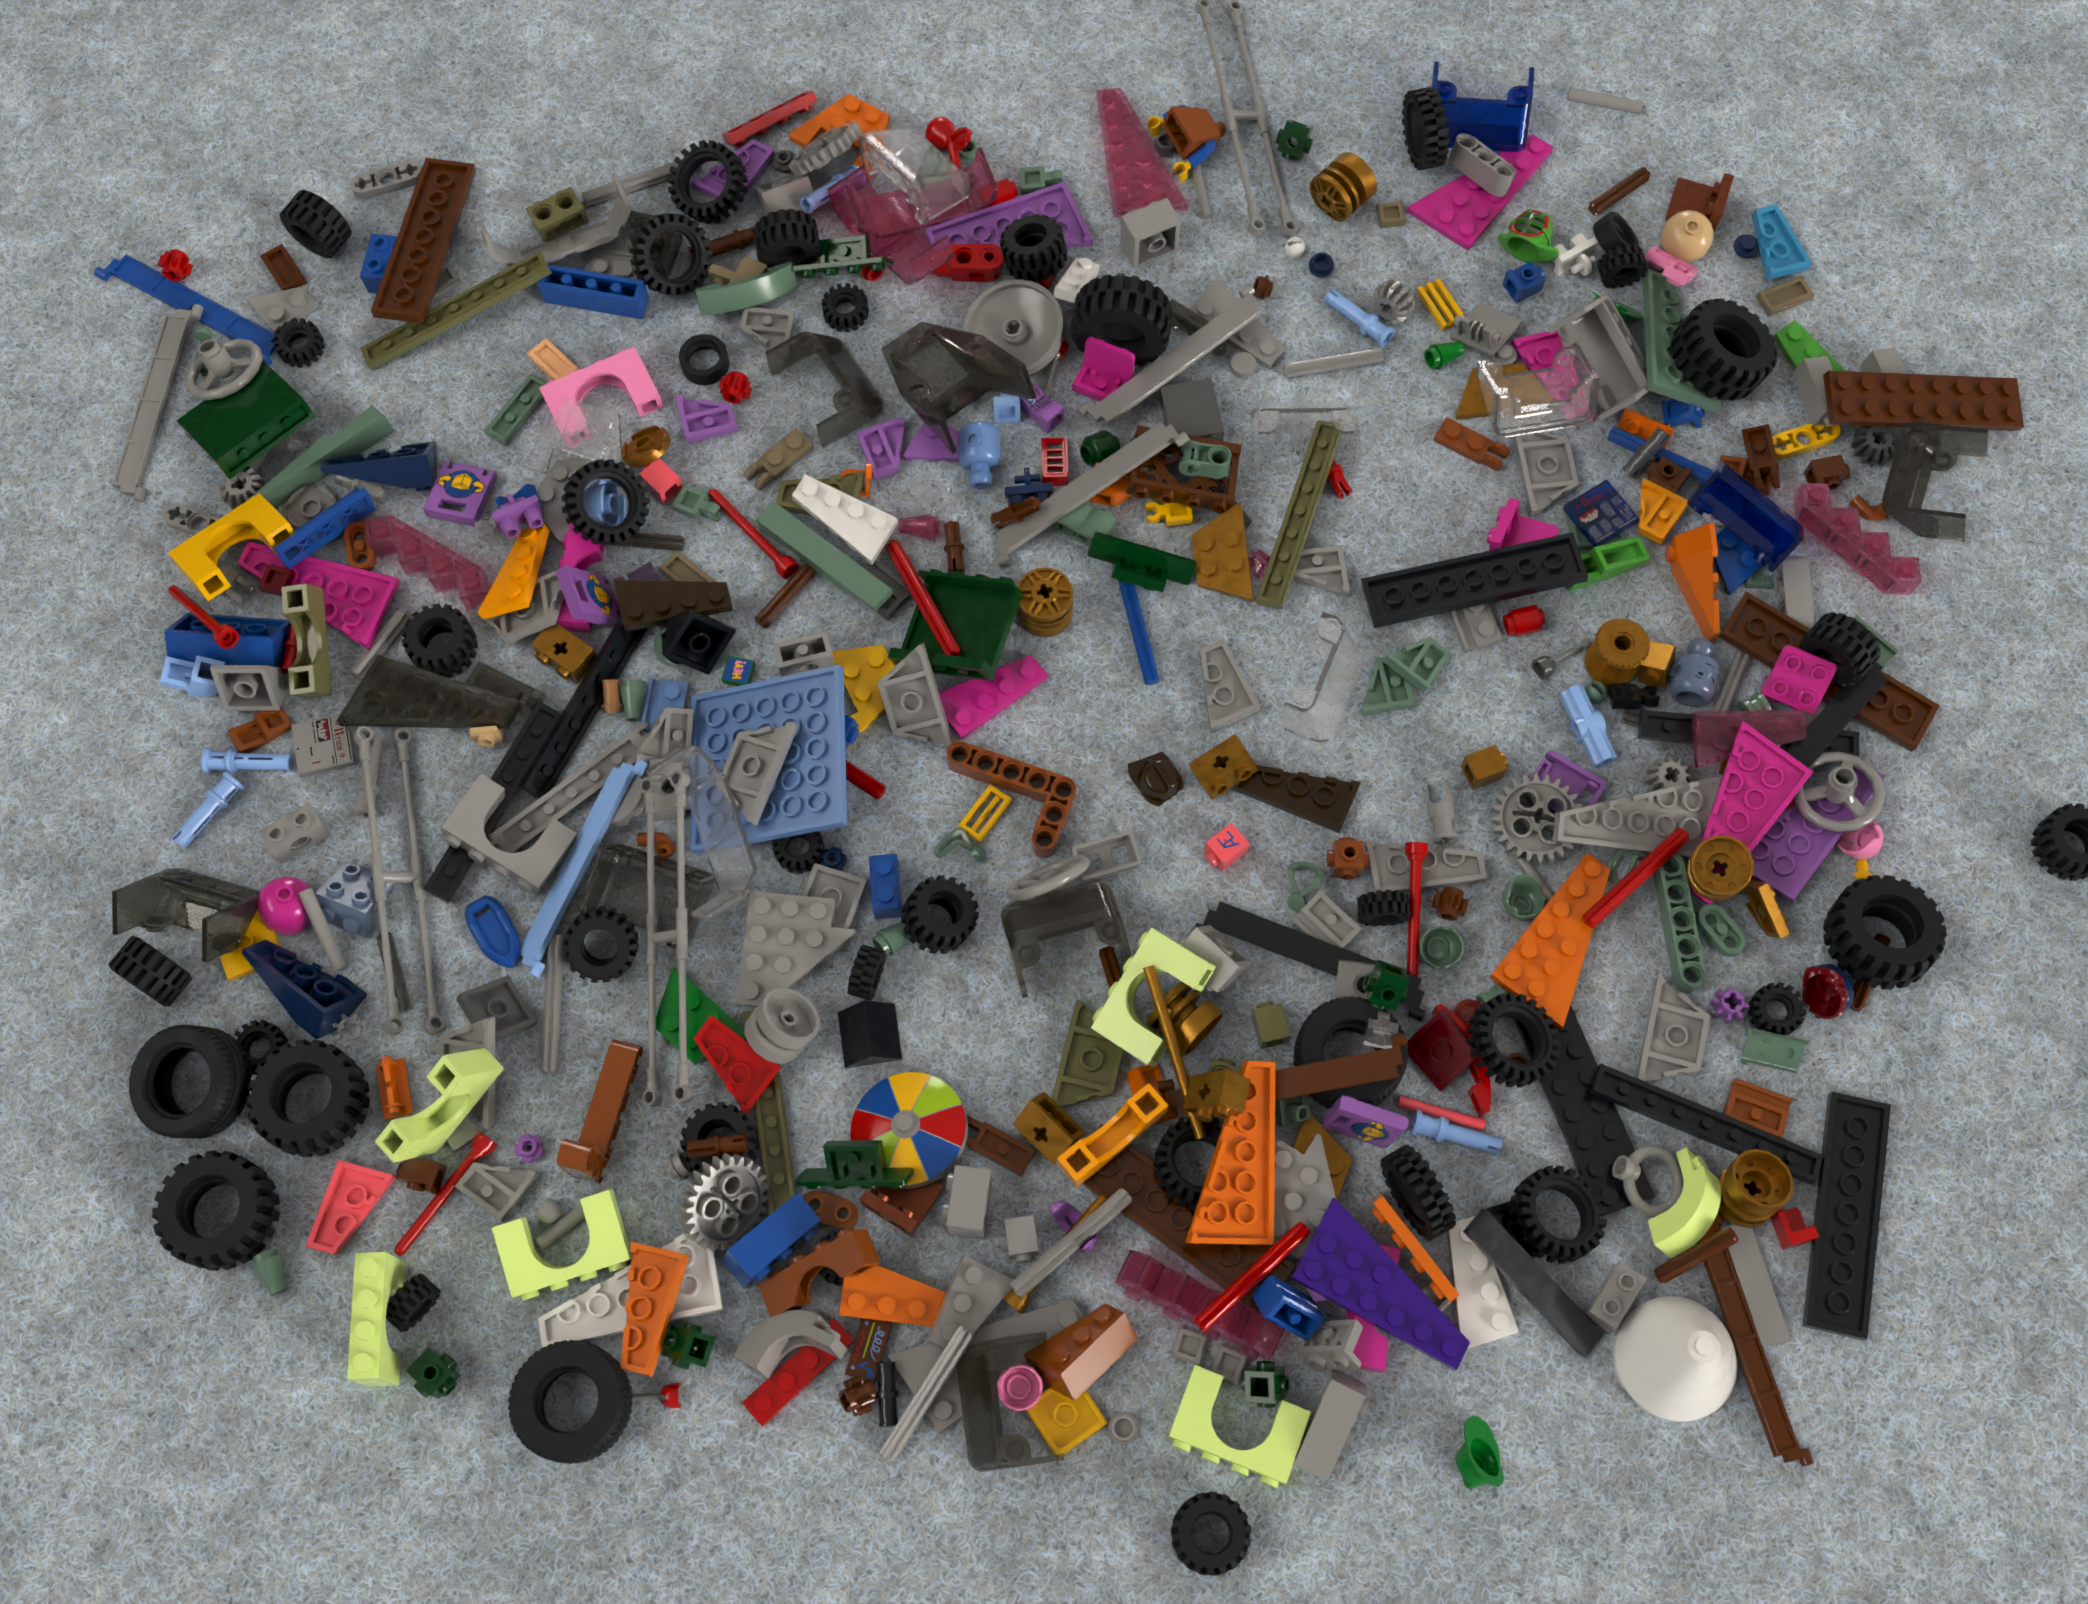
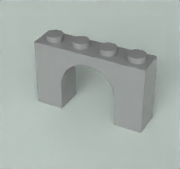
M1896 348L1873 350L1860 364L1863 372L1907 374ZM1827 356L1804 358L1792 372L1813 426H1833L1829 424L1823 374L1827 371H1833Z
M480 774L442 825L443 840L454 848L460 846L468 851V856L478 863L484 861L491 865L493 872L500 877L506 879L508 876L517 882L516 885L526 893L530 894L533 891L539 895L572 848L577 838V833L553 818L536 843L529 849L517 853H508L495 848L488 841L484 829L487 821L504 799L505 788Z

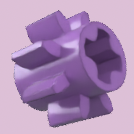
M1730 986L1726 993L1720 988L1714 993L1717 999L1709 1002L1710 1006L1715 1007L1716 1012L1713 1017L1720 1016L1724 1018L1725 1024L1729 1023L1732 1017L1737 1021L1744 1017L1741 1011H1745L1749 1007L1748 1004L1744 1003V992L1738 993L1734 991L1733 986Z

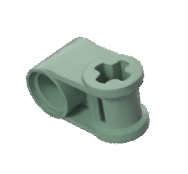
M1188 441L1181 446L1183 457L1178 469L1182 474L1213 479H1222L1228 474L1232 455L1226 446L1200 443L1198 441Z

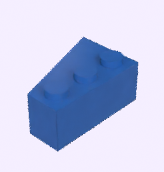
M796 1193L730 1247L722 1263L745 1289L754 1280L759 1282L772 1271L770 1267L779 1260L782 1263L795 1252L793 1247L802 1240L806 1243L818 1232L815 1227H817L821 1219L802 1196Z

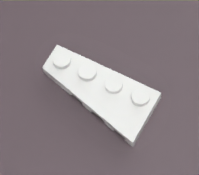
M806 474L792 494L793 500L816 520L824 523L828 530L842 538L852 550L860 553L871 565L875 562L898 524L896 517Z
M1475 1216L1457 1221L1455 1227L1448 1231L1453 1287L1459 1293V1296L1455 1299L1457 1325L1459 1331L1470 1341L1467 1349L1519 1333L1495 1265L1463 1232Z

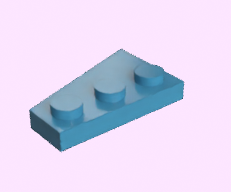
M1777 204L1756 209L1751 216L1766 280L1808 270L1813 263Z

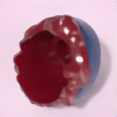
M1821 964L1805 969L1802 978V998L1805 1004L1810 1005L1809 1011L1815 1014L1816 1018H1836L1850 1008L1854 999L1853 985L1849 977L1839 967L1833 964Z

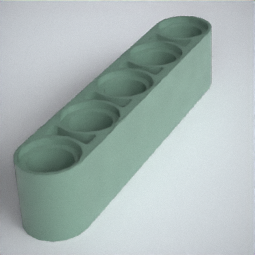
M1675 853L1653 873V879L1673 982L1679 991L1691 993L1705 981L1706 970L1685 863L1680 855ZM1663 865L1670 866L1674 873L1666 872ZM1668 891L1676 893L1679 900L1672 899ZM1673 918L1680 919L1684 927L1677 926ZM1678 945L1685 946L1689 950V955L1683 954L1679 950ZM1684 972L1690 973L1694 977L1695 982L1687 981L1684 977Z

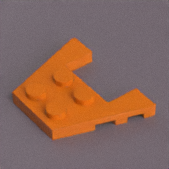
M847 94L792 131L788 136L790 141L804 148L817 139L821 132L825 133L834 127L838 128L847 122L856 121L863 133L852 143L851 147L862 153L852 165L858 166L862 170L865 180L870 182L890 122V115L851 94Z

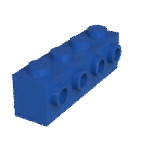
M549 264L548 266L552 274L539 280L538 287L544 302L643 319L649 301L648 292L643 280Z

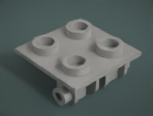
M1479 303L1468 316H1456L1454 319L1456 329L1450 335V338L1493 356L1523 321Z

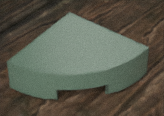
M1758 570L1745 581V588L1772 589L1773 583L1769 575L1766 576L1763 571Z

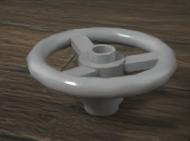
M240 338L222 343L217 342L215 339H208L202 342L197 349L199 357L190 366L185 379L187 391L195 398L203 400L220 399L237 392L247 385L259 371L263 361L261 348L251 340ZM237 349L248 350L252 358L234 359L228 351ZM206 366L208 375L199 388L197 386V378L201 370ZM234 369H246L231 383L212 389L219 378H228L233 374Z
M1840 751L1824 752L1809 767L1810 770L1825 763L1839 762L1842 763L1841 766L1830 772L1825 785L1804 790L1802 786L1794 796L1795 805L1804 818L1817 827L1834 832L1856 831L1871 824L1882 811L1885 799L1881 777L1872 765L1856 755ZM1853 767L1862 772L1871 783L1873 799L1868 810L1853 795L1858 784V777ZM1827 798L1832 803L1845 804L1856 818L1845 821L1825 818L1815 812L1808 804V801Z
M1074 855L1049 863L1014 882L1007 889V896L1011 901H1022L1041 895L1046 908H1050L1051 913L1063 911L1072 905V895L1067 883L1084 873L1090 866V860L1086 855Z

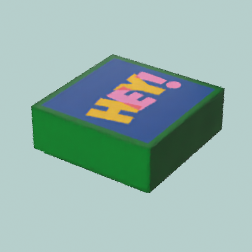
M728 656L721 679L722 683L734 686L750 684L755 661Z

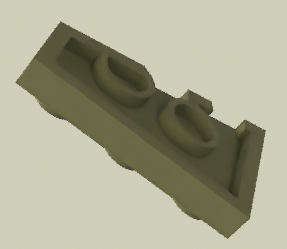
M857 472L855 475L841 477V474L831 475V478L817 480L859 500L865 480V473ZM802 479L781 481L776 503L786 511L810 515L792 498L793 492Z

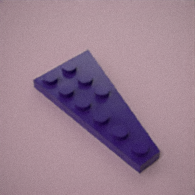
M1333 1197L1291 1279L1456 1371L1470 1341Z

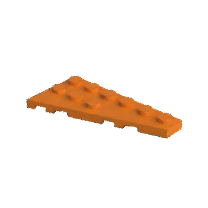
M1589 853L1583 857L1489 977V979L1500 985L1508 993H1515L1516 997L1520 994L1526 995V1002L1531 999L1537 1001L1534 1009L1538 1010L1543 1006L1547 1012L1542 1017L1545 1020L1552 1017L1554 1021L1552 1025L1560 1031L1564 1028L1593 928H1590L1583 922L1582 916L1603 897L1611 871L1610 868Z
M1243 1061L1239 1074L1250 1079L1243 1114L1232 1115L1229 1119L1224 1120L1185 1243L1274 1245L1276 1062Z

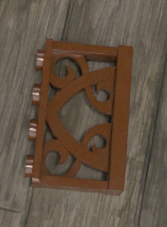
M1137 426L1133 440L1150 428ZM1188 435L1189 441L1223 445L1231 451L1232 458L1228 478L1217 479L1225 487L1224 494L1208 490L1209 488H1215L1218 491V485L1215 481L1211 480L1212 478L1199 476L1190 482L1181 484L1169 473L1165 466L1173 465L1180 457H1183L1181 446L1178 447L1175 441L1129 472L1126 494L1133 495L1139 499L1151 498L1162 503L1184 504L1189 508L1200 507L1211 509L1216 513H1224L1233 506L1235 500L1241 444ZM1164 453L1173 455V457L1170 459H1165L1167 456L1164 455ZM1153 467L1152 470L1147 472L1146 477L1151 476L1154 478V481L1140 479L1138 472L1143 468Z

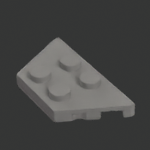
M1513 422L1511 432L1529 516H1534L1577 490L1579 481L1569 438L1557 434L1552 435L1538 428L1536 431L1520 427L1521 423Z
M556 460L537 489L543 506V522L562 546L564 534H568L569 524L566 521L568 514L563 513L562 510L565 502H561L562 495L565 494L564 486L569 482L568 474L573 472L574 469L578 470L587 463L596 460Z
M558 570L537 578L528 608L486 619L489 625L496 630V633L507 644H511L556 624L564 599L555 573ZM482 603L475 605L477 611L481 607Z
M921 643L877 684L893 735L904 738L913 737L918 741H931L949 747L954 741L925 645Z
M786 722L785 726L777 728L767 726L757 731L739 732L717 781L719 788L729 796L734 806L745 815V819L755 826L758 825L799 727L793 722Z
M1657 976L1655 979L1636 1074L1637 1079L1645 1082L1698 1073L1701 1070L1711 1017L1701 1007L1695 1006L1682 992L1678 993L1665 983L1667 980L1662 976Z
M495 1017L485 1018L440 1036L439 1060L446 1054L486 1048L495 1058ZM495 1081L470 1111L482 1120L481 1125L485 1128L495 1124Z

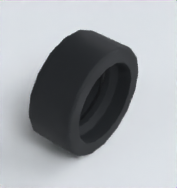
M1616 212L1607 213L1593 225L1594 235L1607 255L1608 250H1617L1616 247L1620 245L1621 248H1624L1625 244H1630V247L1633 244L1639 247L1637 237L1632 228Z
M708 334L695 335L686 340L680 348L678 356L683 374L689 381L705 386L715 384L728 372L730 361L727 349L719 338ZM710 349L718 353L720 359L710 369L698 370L690 366V357L699 350Z

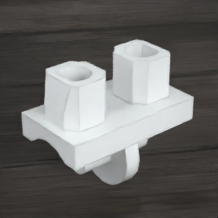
M1582 233L1577 234L1570 240L1569 246L1572 249L1569 251L1563 244L1555 246L1559 250L1558 257L1552 260L1555 263L1554 272L1556 275L1560 276L1569 270L1573 274L1579 272L1583 276L1591 274L1592 264L1596 262L1595 247L1599 245L1596 237L1588 239Z

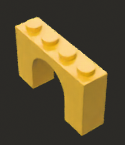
M258 493L169 551L168 554L180 572L209 602L231 587L217 566L218 559L226 549L243 540L257 539L263 541L277 555L274 547L295 534L289 522Z

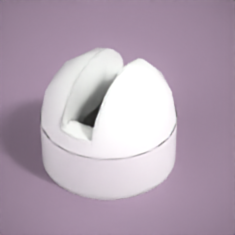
M1299 237L1289 238L1285 244L1286 255L1293 259L1303 256L1305 252L1303 239Z

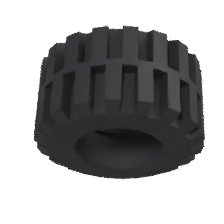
M299 190L279 214L281 222L294 239L309 251L324 258H332L352 233L349 224L342 214L325 199L310 191Z
M780 209L776 212L768 213L767 216H762L760 221L755 224L754 237L758 261L766 264L768 268L787 262H792L793 266L812 264L820 257L821 247L817 223L809 213L805 214L804 211H796L795 209Z
M1033 214L1032 216H1022L1023 218L1014 220L1013 224H1008L1005 227L1006 231H1003L1000 235V247L1006 270L1017 280L1023 279L1040 282L1041 279L1047 280L1051 275L1059 273V269H1063L1068 258L1060 223H1057L1056 219L1049 218L1048 215L1039 216V214Z
M433 604V608L425 606L422 607V612H414L412 614L414 618L406 621L407 629L402 631V636L404 637L402 645L419 671H422L424 675L429 677L433 674L436 679H441L442 674L446 678L453 677L452 672L456 671L459 675L463 672L462 666L469 667L472 664L469 658L475 659L477 653L474 648H478L477 636L460 610L457 608L452 609L451 605L447 604L443 608L440 604ZM444 632L453 633L451 640L444 647L427 649L429 641L435 635Z
M1835 612L1824 614L1801 639L1802 641L1799 645L1804 651L1834 662L1837 670L1830 683L1844 687L1857 684L1879 660V654L1881 653L1878 641L1866 626L1852 617Z
M2072 803L2066 804L2062 808L2059 807L2038 824V827L2034 829L2032 834L2035 837L2031 840V846H2037L2032 851L2034 857L2040 856L2041 860L2038 864L2041 867L2044 865L2049 867L2046 871L2047 873L2053 875L2057 872L2059 873V879L2064 880L2069 877L2070 881H2076L2079 878L2085 879L2088 877V808L2086 809L2084 804L2077 803L2075 806ZM2064 831L2072 832L2081 839L2085 847V853L2078 852L2067 844L2064 838Z
M938 875L936 879L933 876L927 878L925 882L922 881L917 885L902 908L904 914L901 917V923L906 924L903 928L905 935L910 933L911 938L909 940L913 944L915 942L919 943L920 946L918 948L923 951L926 948H929V953L936 954L938 950H940L941 954L948 953L950 949L954 951L967 939L977 925L976 921L979 918V912L975 911L978 908L977 901H972L974 894L971 890L967 892L964 889L967 885L963 882L960 884L955 883L956 878L950 877L948 880H945V875ZM936 904L945 908L951 915L952 925L946 926L935 922L928 913L927 905Z
M599 906L598 909L590 908L585 913L579 914L566 931L563 943V951L566 953L564 959L566 963L570 962L571 971L573 973L575 971L579 972V977L583 980L586 977L591 978L590 982L597 983L598 980H603V983L609 982L611 978L617 979L624 971L626 972L630 968L639 946L637 944L638 932L634 930V923L627 920L628 916L624 913H617V909L612 907L610 910L605 909V906ZM596 929L610 932L618 943L616 954L608 959L593 957L586 950L584 944L586 935Z
M131 936L108 963L112 971L162 1006L170 1007L192 980L189 972L144 940L135 936Z
M717 1102V1106H713L709 1103L705 1105V1110L701 1111L698 1108L694 1111L696 1116L693 1119L688 1117L685 1121L688 1126L687 1128H682L681 1135L683 1140H680V1146L684 1151L682 1153L693 1170L702 1173V1163L706 1162L712 1165L713 1157L689 1159L687 1143L689 1141L703 1140L712 1130L720 1127L731 1128L736 1135L746 1133L748 1152L737 1154L755 1162L757 1157L755 1151L759 1150L757 1131L746 1113L738 1110L735 1105L730 1104L726 1106L724 1102Z
M1217 1492L1196 1494L1184 1502L1173 1518L1170 1533L1172 1547L1180 1562L1182 1561L1191 1571L1211 1576L1227 1573L1237 1567L1247 1555L1246 1552L1251 1543V1525L1248 1524V1516L1240 1508L1241 1505L1237 1501L1231 1500L1229 1496L1217 1494ZM1207 1514L1217 1515L1222 1518L1229 1529L1227 1545L1223 1550L1214 1554L1201 1551L1195 1545L1192 1538L1194 1523L1198 1518Z

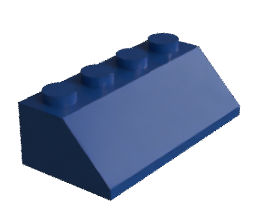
M186 613L164 631L168 657L195 663L196 656H202L223 661L225 665H267L278 667L283 662L285 653L283 644L285 640H288L291 623L289 620L209 614L219 624L230 625L238 632L239 641L230 649L221 648L213 640V632L191 613Z

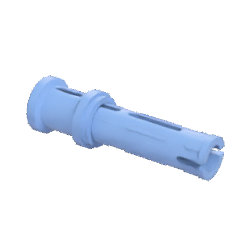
M850 165L844 173L835 174L831 182L801 198L800 205L806 213H811L838 195L845 196L850 193L853 187L862 186L865 182L862 170L856 165Z
M1334 288L1331 289V293L1328 292L1325 296L1324 302L1356 324L1360 328L1361 334L1370 336L1378 342L1377 345L1380 348L1386 346L1395 334L1393 327L1388 328L1379 321L1378 316L1367 314Z
M205 748L202 753V769L205 773H211L212 770L227 771L232 774L238 772V770L291 771L292 755L290 753H239L235 749L212 751L210 748Z
M223 772V778L212 790H207L205 795L207 798L171 837L184 849L188 847L221 808L224 809L229 806L228 802L236 792L245 788L227 772Z
M1419 1109L1414 1114L1410 1135L1413 1136L1420 1134L1431 1137L1437 1143L1447 1140L1497 1156L1500 1153L1498 1148L1501 1149L1503 1138L1500 1136L1497 1137L1449 1123L1446 1117L1436 1118L1425 1115Z

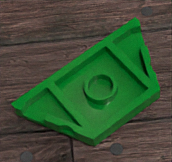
M674 968L671 971L656 1015V1030L679 1050L678 970ZM686 978L687 1058L695 1065L707 1060L693 1038L711 1015L715 1016L747 1041L744 1033L745 1030Z

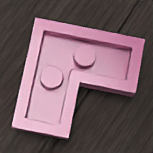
M1657 246L1650 248L1645 256V259L1650 261L1649 265L1660 271L1664 269L1662 275L1667 277L1666 281L1678 287L1680 285H1687L1695 278L1699 271L1693 265L1672 256Z

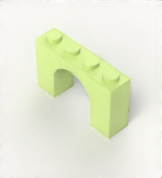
M1151 928L1149 932L1146 931L1141 936L1138 942L1139 948L1134 957L1131 956L1124 964V973L1119 982L1116 981L1109 989V998L1105 1005L1099 1007L1093 1016L1094 1023L1091 1029L1145 1064L1156 1067L1167 1050V1045L1164 1037L1144 1025L1135 1011L1134 1000L1136 991L1146 979L1143 968L1154 965L1156 973H1169L1193 989L1202 992L1216 966L1162 932Z
M486 1048L443 1055L426 1076L442 1095L432 1105L418 1114L391 1120L375 1140V1143L393 1163L436 1153L504 1070L503 1066Z
M613 1189L580 1199L589 1229V1245L583 1257L573 1265L556 1266L542 1259L534 1246L526 1217L492 1227L512 1298L521 1296L522 1301L540 1295L538 1289L550 1286L551 1291L569 1286L568 1280L578 1276L580 1281H585L597 1277V1270L608 1267L609 1271L612 1272L627 1267L626 1261L632 1259V1253L630 1252L629 1241Z
M387 1252L355 1253L347 1380L367 1387L399 1385L401 1354L392 1351L389 1347L386 1335V1309L390 1294L397 1293L396 1290L399 1287H403L406 1262Z
M1194 1365L1168 1439L1173 1440L1172 1446L1188 1453L1191 1448L1203 1452L1202 1459L1219 1465L1220 1460L1232 1464L1231 1471L1248 1477L1249 1472L1261 1476L1259 1482L1277 1489L1278 1484L1286 1485L1311 1411L1281 1400L1268 1436L1261 1445L1249 1450L1231 1448L1218 1438L1211 1420L1213 1405L1224 1376Z

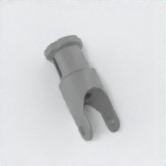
M1445 780V798L1438 803H1433L1430 785L1427 784L1426 787L1430 821L1433 822L1435 832L1432 838L1433 843L1437 845L1452 844L1458 840V835L1454 832L1453 825L1455 812L1452 792L1447 780Z

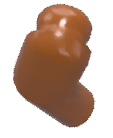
M1857 495L1849 503L1865 520L1883 521L1892 512V507L1887 502H1882L1878 506H1870L1860 495Z

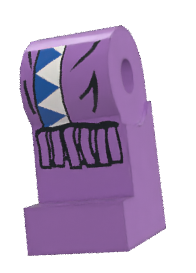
M1030 384L1018 394L1020 407L1047 434L1064 420V407L1058 401L1054 402L1036 384Z

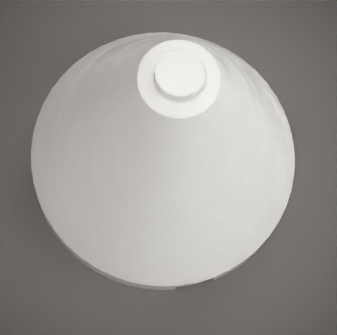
M1677 1296L1651 1299L1629 1313L1622 1321L1616 1333L1613 1346V1361L1618 1380L1622 1388H1625L1636 1402L1635 1404L1654 1417L1672 1422L1694 1421L1706 1417L1719 1409L1733 1391L1738 1374V1357L1731 1336L1720 1318L1710 1309L1696 1301Z

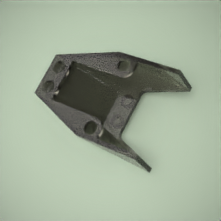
M920 322L881 348L900 395L952 454L956 453L957 449L946 425V420L956 415L967 405L977 401L989 391L1002 392L1031 400L1037 397L1025 364L983 335Z

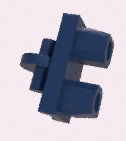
M1029 467L1023 468L1024 475L1014 476L1015 484L1025 483V485L1005 487L1004 490L1005 499L1008 498L1009 504L1011 502L1018 503L1027 496L1037 497L1041 503L1050 497V494L1053 492L1052 482L1031 484L1032 482H1041L1040 474L1030 475Z

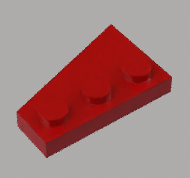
M713 1015L708 1018L693 1038L711 1066L725 1083L724 1085L733 1095L741 1110L747 1115L782 1067L759 1056L748 1044V1041Z

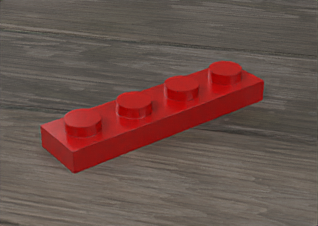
M805 91L723 133L722 136L727 144H734L735 147L748 142L747 137L756 133L757 136L764 134L770 130V125L776 122L780 125L789 121L791 114L797 111L799 114L812 109L811 104L818 100L813 91Z
M835 1318L828 1323L831 1329L841 1335L839 1340L846 1348L855 1342ZM803 1346L773 1373L769 1380L767 1379L747 1397L742 1404L763 1427L837 1357L816 1347Z

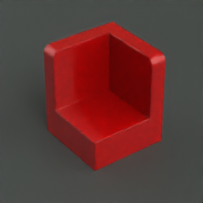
M1797 1207L1784 1211L1783 1209L1778 1210L1770 1218L1782 1250L1819 1238L1815 1226L1806 1228Z

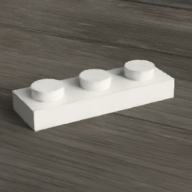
M1075 258L1056 285L1053 297L1075 303L1076 295L1080 292V289L1086 283L1096 278L1100 264L1093 263L1088 258Z

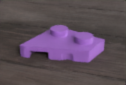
M682 395L675 396L687 443L738 431L731 404L722 402L712 403L705 399L692 401L686 400Z
M904 417L856 432L867 463H872V476L874 480L899 472L905 430Z
M927 417L903 454V460L927 459V462H938L941 460L959 462V453H956L959 445V431Z

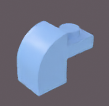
M166 656L159 685L188 691L187 695L214 696L218 691L210 667L211 665H225V662L196 656L194 663Z

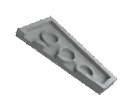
M1216 278L1189 309L1187 317L1203 327L1239 300ZM1257 318L1225 340V342L1239 351L1251 353L1255 357L1256 362L1269 370L1285 352V347Z

